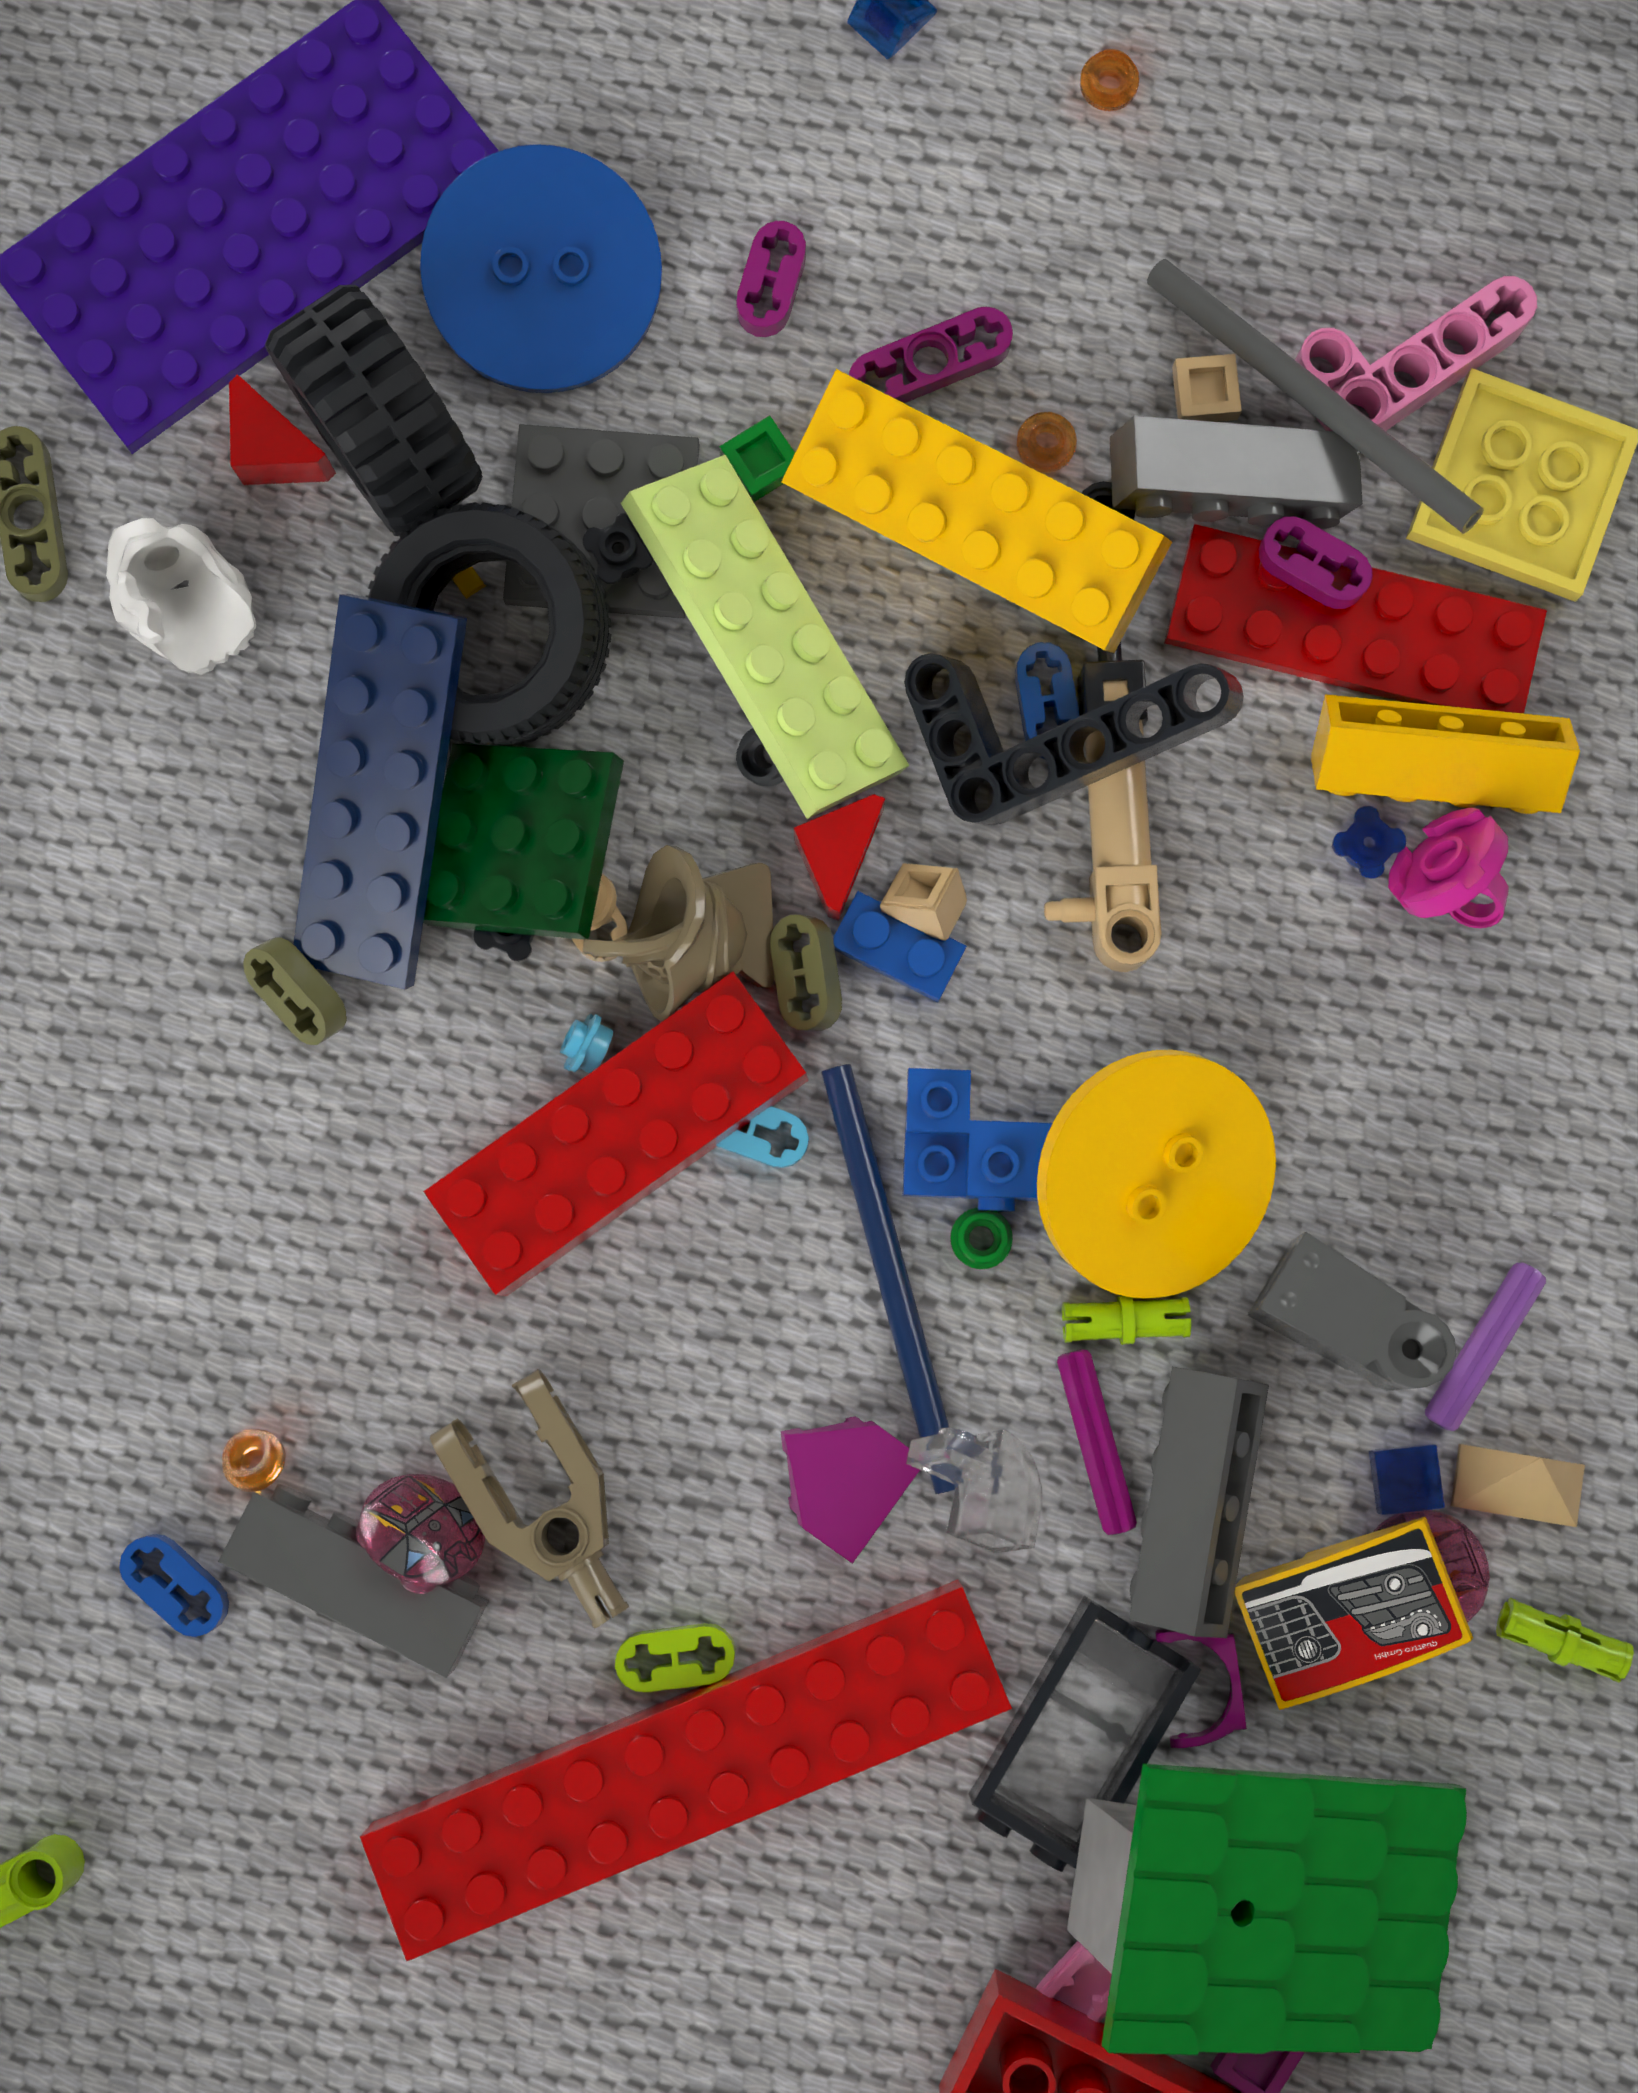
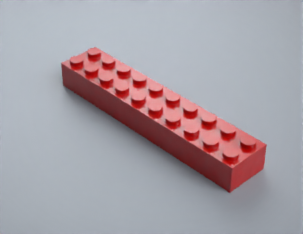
M957 1579L730 1673L719 1682L694 1688L376 1820L362 1833L360 1839L407 1962L1012 1709L963 1586Z

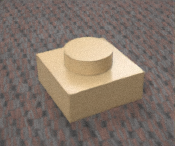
M1235 354L1175 359L1172 371L1178 419L1210 422L1238 420L1242 409Z

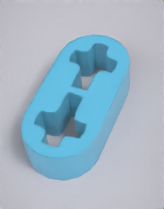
M770 1106L750 1120L747 1133L736 1130L716 1146L772 1167L785 1168L793 1166L803 1158L808 1148L809 1137L806 1126L800 1118ZM781 1122L788 1123L792 1126L791 1136L799 1140L798 1147L795 1151L785 1149L781 1157H774L770 1154L771 1143L754 1136L757 1125L777 1131Z

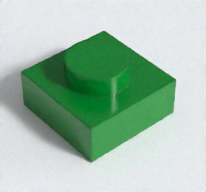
M770 415L719 446L720 456L726 455L753 502L783 485L781 481L795 455L794 450Z

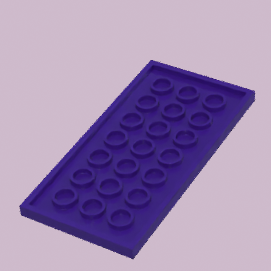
M353 0L1 253L0 283L131 454H134L227 386L237 374L239 376L268 356L269 353L265 348V343L272 329L338 285H356L360 289L420 245L423 241L430 215L443 192L464 170L477 161L499 152V150L379 0Z

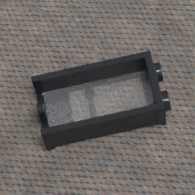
M1084 1595L1075 1614L976 1783L968 1793L972 1805L979 1808L974 1817L1003 1837L1007 1838L1011 1830H1014L1032 1841L1033 1845L1029 1851L1055 1870L1063 1872L1067 1864L1076 1869L1086 1798L1125 1803L1142 1773L1143 1764H1147L1201 1669L1189 1659L1163 1643L1157 1642L1150 1635Z

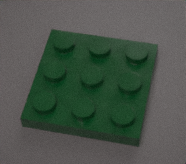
M452 743L442 790L423 923L428 926L589 939L624 760L614 752Z

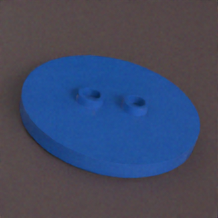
M541 144L522 145L501 150L477 161L453 180L441 195L428 220L421 247L420 271L422 288L431 317L441 336L453 352L471 369L499 385L529 393L564 392L589 385L605 377L624 363L640 345L651 326L659 303L662 281L661 252L653 222L644 204L635 191L615 171L599 160L570 148Z

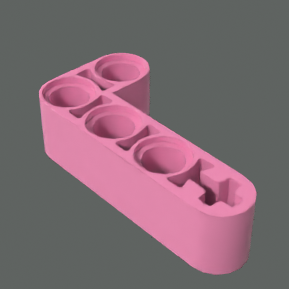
M1503 276L1489 283L1371 365L1353 341L1343 331L1335 328H1321L1312 332L1305 339L1295 360L1350 404H1356L1364 408L1370 419L1387 431L1460 381L1468 374L1471 368H1479L1511 346L1533 318L1537 309V295L1533 287L1524 279L1516 276ZM1503 311L1507 312L1495 319L1487 328L1485 321L1491 312L1495 314H1500ZM1443 339L1457 341L1462 345L1465 354L1450 352L1445 347ZM1313 357L1326 359L1332 364L1335 372L1323 373L1312 366L1310 359ZM1394 372L1410 374L1415 379L1418 387L1408 388L1397 381ZM1317 419L1326 431H1332L1329 427H1327L1324 423Z

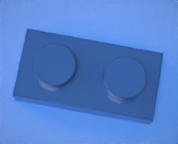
M857 891L833 937L835 951L938 1003L967 946L950 937L946 941L933 938L883 913L880 908L881 902Z

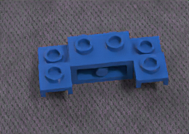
M908 1068L902 1196L978 1199L979 1211L1014 1212L1015 1200L1038 1201V1166L1041 1151L1052 1123L970 1120L971 1070Z

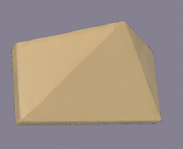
M1459 1444L1451 1506L1577 1527L1585 1465Z

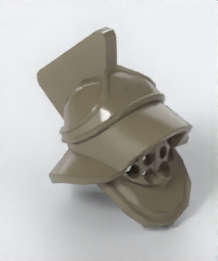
M666 845L653 854L645 870L629 933L614 941L585 939L583 953L591 954L595 960L599 956H602L603 960L606 957L622 956V964L632 968L647 1006L653 1016L660 1021H664L674 1014L695 992L703 993L733 971L736 975L738 973L756 987L770 988L775 980L770 949L771 934L773 932L770 869L764 863H752L702 878L700 870L690 853L677 846Z

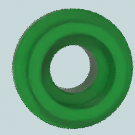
M978 1207L967 1210L957 1218L951 1229L950 1242L955 1256L964 1265L974 1269H989L1003 1262L1008 1256L1012 1247L1013 1234L1010 1224L1002 1214L997 1211H979ZM979 1226L989 1229L993 1236L991 1246L983 1251L975 1249L969 1240L971 1231Z

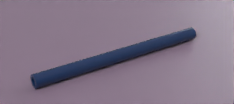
M851 1064L833 1067L822 1071L821 1074L935 1494L953 1491L964 1487L965 1483Z

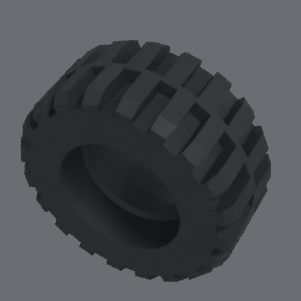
M338 285L270 331L265 348L272 357L271 359L341 466L394 536H399L405 530H411V525L416 521H423L424 516L431 513L435 515L438 510L445 507L451 509L452 505H457L477 491L483 477L482 471L475 461L476 458L471 448L463 438L462 432L450 416L445 404L429 383L418 363L406 349L402 340L393 331L378 308H375L370 298L364 292H361L358 286Z

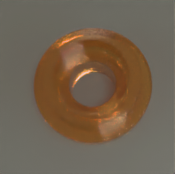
M1116 49L1103 50L1092 56L1083 66L1080 76V90L1085 100L1091 106L1103 111L1120 110L1130 104L1137 93L1139 72L1132 59L1126 53ZM1106 76L1113 77L1118 81L1119 87L1106 88L1099 84V80Z
M1040 412L1027 418L1021 425L1016 439L1017 452L1022 462L1026 466L1042 473H1051L1064 468L1073 458L1077 445L1076 433L1071 423L1063 416L1053 412ZM1048 432L1056 437L1058 444L1052 448H1044L1038 444L1036 437L1041 433Z
M261 1429L243 1430L235 1434L224 1447L222 1454L223 1473L226 1479L238 1490L255 1492L265 1489L276 1481L284 1468L286 1461L284 1446L269 1431ZM263 1455L261 1461L249 1470L251 1461L256 1456Z

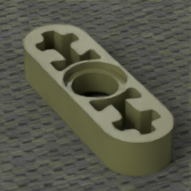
M11 426L0 431V538L5 572L9 583L26 599L34 602H46L56 598L64 590L68 580L51 457L45 444L33 431L22 426ZM21 444L30 453H33V455L25 457L23 461L25 476L32 484H21L18 470L10 461L6 460L16 455V446ZM29 500L41 502L44 507V516L41 522L31 529L17 528L13 519L17 507ZM24 544H35L39 560L46 567L51 568L50 571L41 574L40 584L35 585L30 579L23 576V573L33 569L31 551Z

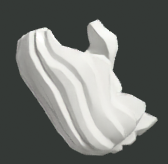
M141 518L113 530L108 542L106 577L110 583L109 598L116 621L129 631L133 637L158 655L169 660L180 670L198 675L213 671L216 664L227 662L230 655H238L240 650H245L250 646L249 640L254 637V630L256 628L251 593L243 574L227 562L215 549L206 534L195 526L188 524L166 527L158 523L154 518ZM185 580L189 581L188 587L172 589Z

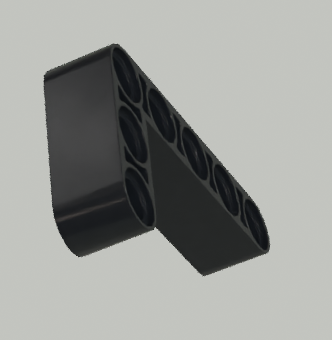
M929 653L921 655L912 661L906 671L904 680L906 694L949 806L954 814L963 821L986 825H998L1010 821L1223 726L1237 716L1242 708L1244 699L1242 686L1235 676L1216 666L1199 663L1188 666L1004 751L976 677L965 663L939 654ZM946 669L949 674V687L942 697L936 699L932 691V682L938 672ZM1215 678L1221 688L1220 700L1214 708L1202 712L1196 702L1197 690L1205 681ZM1158 705L1162 712V725L1156 734L1145 738L1139 727L1140 716L1148 707ZM967 725L971 731V744L967 751L959 756L953 745L954 735L960 727ZM1099 730L1105 740V749L1097 761L1089 763L1084 756V742L1091 733ZM1043 756L1049 767L1048 777L1041 786L1035 788L1029 780V768L1036 758ZM988 781L993 788V801L987 810L980 812L975 803V793L980 784Z

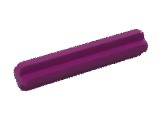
M1085 1349L1062 1354L1058 1357L1057 1364L1102 1530L1107 1535L1128 1532L1136 1528L1137 1520L1092 1355Z

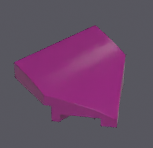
M856 1416L845 1418L846 1420L843 1423L804 1431L801 1428L780 1431L782 1449L787 1455L791 1496L788 1497L789 1506L797 1515L798 1524L853 1564L926 1463V1460L875 1422H863Z

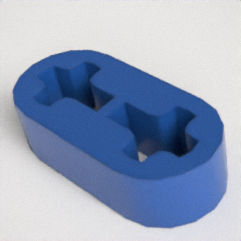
M1038 642L1027 647L1021 653L1015 668V684L1025 741L1038 736L1036 730L1044 725L1046 718L1044 708L1053 707L1055 722L1058 726L1079 717L1072 668L1068 655L1059 646L1050 642ZM1037 658H1045L1047 667L1058 668L1059 672L1053 674L1050 680L1051 695L1042 696L1039 678L1035 676L1028 677L1026 673L1033 669Z
M152 1534L134 1540L125 1548L119 1565L122 1579L137 1596L174 1630L185 1636L197 1637L213 1631L223 1623L229 1608L226 1590L219 1581L175 1541L165 1535ZM159 1549L164 1554L159 1565L173 1580L168 1584L157 1574L143 1578L139 1573L144 1564L138 1556L140 1551L148 1554ZM180 1586L189 1595L196 1596L206 1592L211 1599L206 1605L207 1611L211 1614L209 1620L200 1616L190 1621L186 1617L185 1613L190 1605L176 1591Z

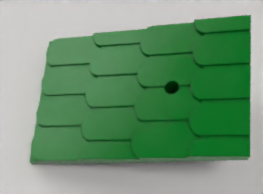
M1143 1764L1137 1805L1086 1798L1067 1931L1112 1974L1102 2047L1108 2053L1198 2055V2052L1265 2054L1270 2051L1360 2053V2050L1421 2052L1432 2049L1440 2023L1441 2007L1439 1992L1441 1977L1449 1956L1447 1932L1450 1909L1458 1889L1456 1864L1459 1843L1466 1827V1788L1449 1783Z

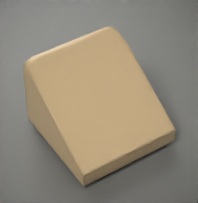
M903 863L884 896L880 908L883 913L933 938L946 941L966 905L967 896L958 868Z

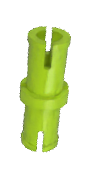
M1119 1295L1117 1302H1062V1321L1087 1320L1089 1322L1065 1324V1327H1063V1339L1065 1343L1080 1340L1119 1338L1120 1344L1125 1345L1134 1344L1135 1338L1182 1336L1187 1338L1191 1335V1318L1165 1319L1164 1316H1186V1313L1191 1312L1188 1297H1180V1299L1133 1301L1132 1297Z
M1509 1598L1508 1602L1504 1603L1497 1620V1636L1548 1654L1549 1661L1563 1667L1571 1663L1594 1671L1618 1683L1621 1682V1678L1624 1679L1630 1670L1634 1655L1632 1644L1582 1626L1580 1619L1568 1614H1564L1561 1617L1550 1615L1516 1599Z

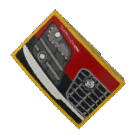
M1426 1516L1307 1552L1301 1559L1244 1576L1235 1587L1234 1594L1279 1710L1387 1676L1471 1642L1473 1639Z

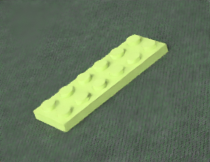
M726 455L629 491L621 505L805 817L809 819L904 771L909 766L906 758Z

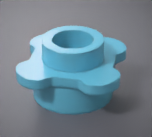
M589 1014L584 1023L577 1019L573 1022L560 1050V1053L568 1056L564 1069L573 1072L581 1069L591 1073L599 1067L613 1036L612 1029L600 1024L602 1017L596 1014Z

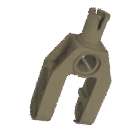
M537 1369L514 1383L512 1387L519 1393L530 1409L539 1428L535 1432L540 1441L546 1442L551 1447L569 1477L571 1485L568 1488L572 1495L566 1503L544 1512L532 1524L525 1525L477 1444L473 1447L469 1445V1442L474 1439L461 1420L457 1418L430 1435V1440L441 1463L488 1543L548 1582L557 1576L560 1581L567 1579L595 1629L611 1618L598 1595L603 1600L612 1618L629 1608L628 1603L623 1600L599 1559L604 1555L601 1549L609 1545L604 1473L558 1396H551L550 1392L554 1391L548 1379L540 1369ZM557 1517L567 1518L577 1526L579 1542L572 1552H559L549 1543L547 1537L550 1523Z

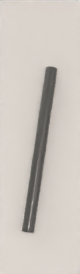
M1163 259L1153 267L1147 279L1148 285L1462 534L1468 532L1477 523L1483 514V507L1170 261Z

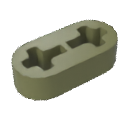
M806 915L786 916L774 927L770 941L779 1008L783 1019L789 1026L797 1030L823 1031L832 1027L838 1020L842 1010V994L833 937L830 928L825 922L816 917ZM802 933L809 934L810 945L804 946L801 952H795L793 941L799 940L802 937ZM811 994H817L819 996V1006L813 1007L811 1012H804L802 1001L808 1000Z
M281 937L271 938L245 954L243 966L247 981L300 1041L308 1045H318L345 1027L347 1016L343 1001L291 942Z

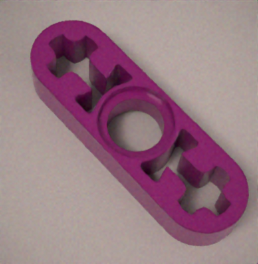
M978 307L861 355L852 364L849 376L865 383L866 373L874 370L878 378H884L896 373L897 362L895 359L902 358L904 374L910 384L904 385L902 373L886 380L884 393L903 403H907L1000 364L1007 357L1013 336L1012 325L1008 317L1000 310L993 307ZM983 326L987 333L998 332V335L995 337L994 348L987 349L983 342L974 343L964 348L963 358L965 361L958 362L957 347L951 336H957V344L960 347L974 340L976 327ZM925 347L937 348L946 356L947 365L937 374L922 373L913 362L916 352Z

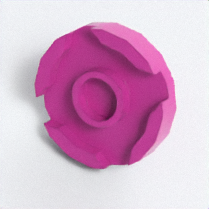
M1472 807L1452 811L1431 821L1422 829L1428 838L1420 843L1413 852L1404 846L1397 854L1389 871L1388 888L1409 914L1421 918H1429L1449 913L1460 924L1480 929L1492 927L1503 918L1509 886L1499 872L1508 854V836L1491 816L1489 818L1485 817L1479 809ZM1481 893L1489 896L1493 902L1490 904H1475L1471 900Z

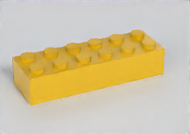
M838 369L835 370L781 483L1111 653H1115L1172 544V541L1147 526Z

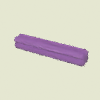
M1522 1262L1516 1263L1511 1267L1454 1361L1451 1371L1445 1376L1426 1407L1425 1415L1430 1421L1445 1430L1455 1431L1458 1429L1546 1284V1277L1540 1271Z

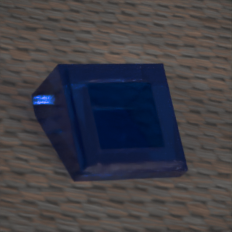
M856 0L847 23L888 60L936 15L938 10L928 0Z

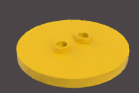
M1152 1050L1130 1055L1109 1064L1087 1079L1066 1101L1054 1119L1041 1151L1037 1175V1199L1040 1216L1051 1243L1069 1266L1088 1281L1114 1294L1143 1299L1161 1298L1179 1294L1203 1284L1225 1269L1243 1251L1257 1231L1266 1213L1272 1195L1276 1170V1150L1271 1125L1262 1104L1249 1086L1227 1068L1203 1056L1178 1050Z

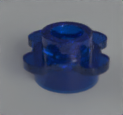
M1372 806L1359 808L1354 813L1352 825L1346 832L1337 833L1332 840L1334 853L1339 857H1344L1350 865L1358 868L1360 875L1366 879H1375L1381 876L1385 870L1384 863L1393 853H1400L1406 846L1404 832L1399 828H1390L1380 819L1379 811ZM1366 837L1372 838L1375 843L1374 847H1366L1364 839Z

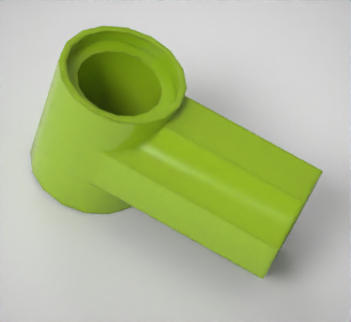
M50 1835L44 1837L29 1849L0 1863V1928L34 1910L47 1908L78 1883L84 1871L85 1859L82 1849L75 1840L66 1835ZM37 1859L44 1860L54 1869L56 1876L55 1884L47 1883L39 1876L36 1868Z

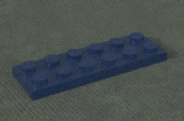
M339 594L293 945L315 969L403 990L415 984L467 618L353 594Z

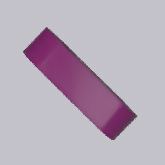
M776 220L766 223L758 230L753 239L737 292L736 309L739 323L746 332L756 337L776 335L785 327L789 320L805 267V238L797 226L787 221ZM778 241H786L789 244V253L792 255L783 256L778 272L771 271L770 250L766 248L775 249ZM764 287H772V306L778 311L768 310L764 318L755 317L754 306L749 302L759 303Z
M1295 516L1283 517L1274 521L1267 529L1259 546V559L1263 567L1270 574L1323 605L1334 609H1344L1356 604L1367 591L1372 580V567L1367 557L1359 550L1310 522ZM1290 535L1299 540L1296 550L1300 554L1294 553L1289 560H1286L1278 555L1281 545L1277 541L1284 542ZM1341 566H1345L1352 571L1349 581L1354 585L1347 584L1340 591L1331 585L1334 581V575L1331 572H1337Z

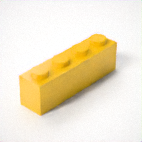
M1325 694L1311 753V762L1316 790H1326L1339 796L1367 794L1388 796L1400 802H1413L1417 799L1449 802L1461 808H1473L1480 805L1510 808L1515 812L1523 814H1534L1539 811L1561 813L1579 757L1580 748L1570 718Z

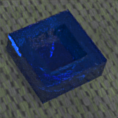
M1428 1443L1368 1450L1376 1511L1378 1514L1388 1515L1445 1508L1436 1444Z

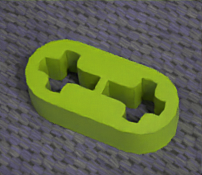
M702 1623L640 1631L631 1634L621 1644L615 1658V1669L621 1682L635 1692H653L710 1685L721 1681L729 1674L735 1661L736 1648L730 1634L716 1624ZM709 1636L714 1647H724L725 1656L716 1659L714 1670L703 1671V1665L699 1660L680 1662L679 1652L697 1649L700 1637ZM648 1644V1650L651 1655L671 1653L672 1663L654 1666L651 1678L644 1679L641 1678L638 1668H628L626 1660L635 1656L637 1645Z

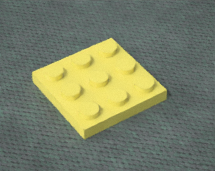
M1471 368L1464 379L1432 468L1483 507V514L1468 532L1462 534L1420 500L1406 539L1576 602L1584 593L1638 443V429Z

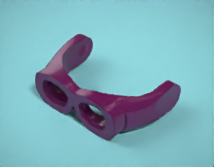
M1167 1629L1155 1631L1157 1642L1173 1643L1174 1641L1193 1640L1203 1643L1221 1658L1230 1678L1229 1698L1220 1718L1211 1727L1201 1732L1180 1733L1170 1736V1747L1188 1748L1202 1746L1217 1741L1233 1731L1246 1730V1717L1234 1634L1228 1633L1227 1638L1194 1637Z

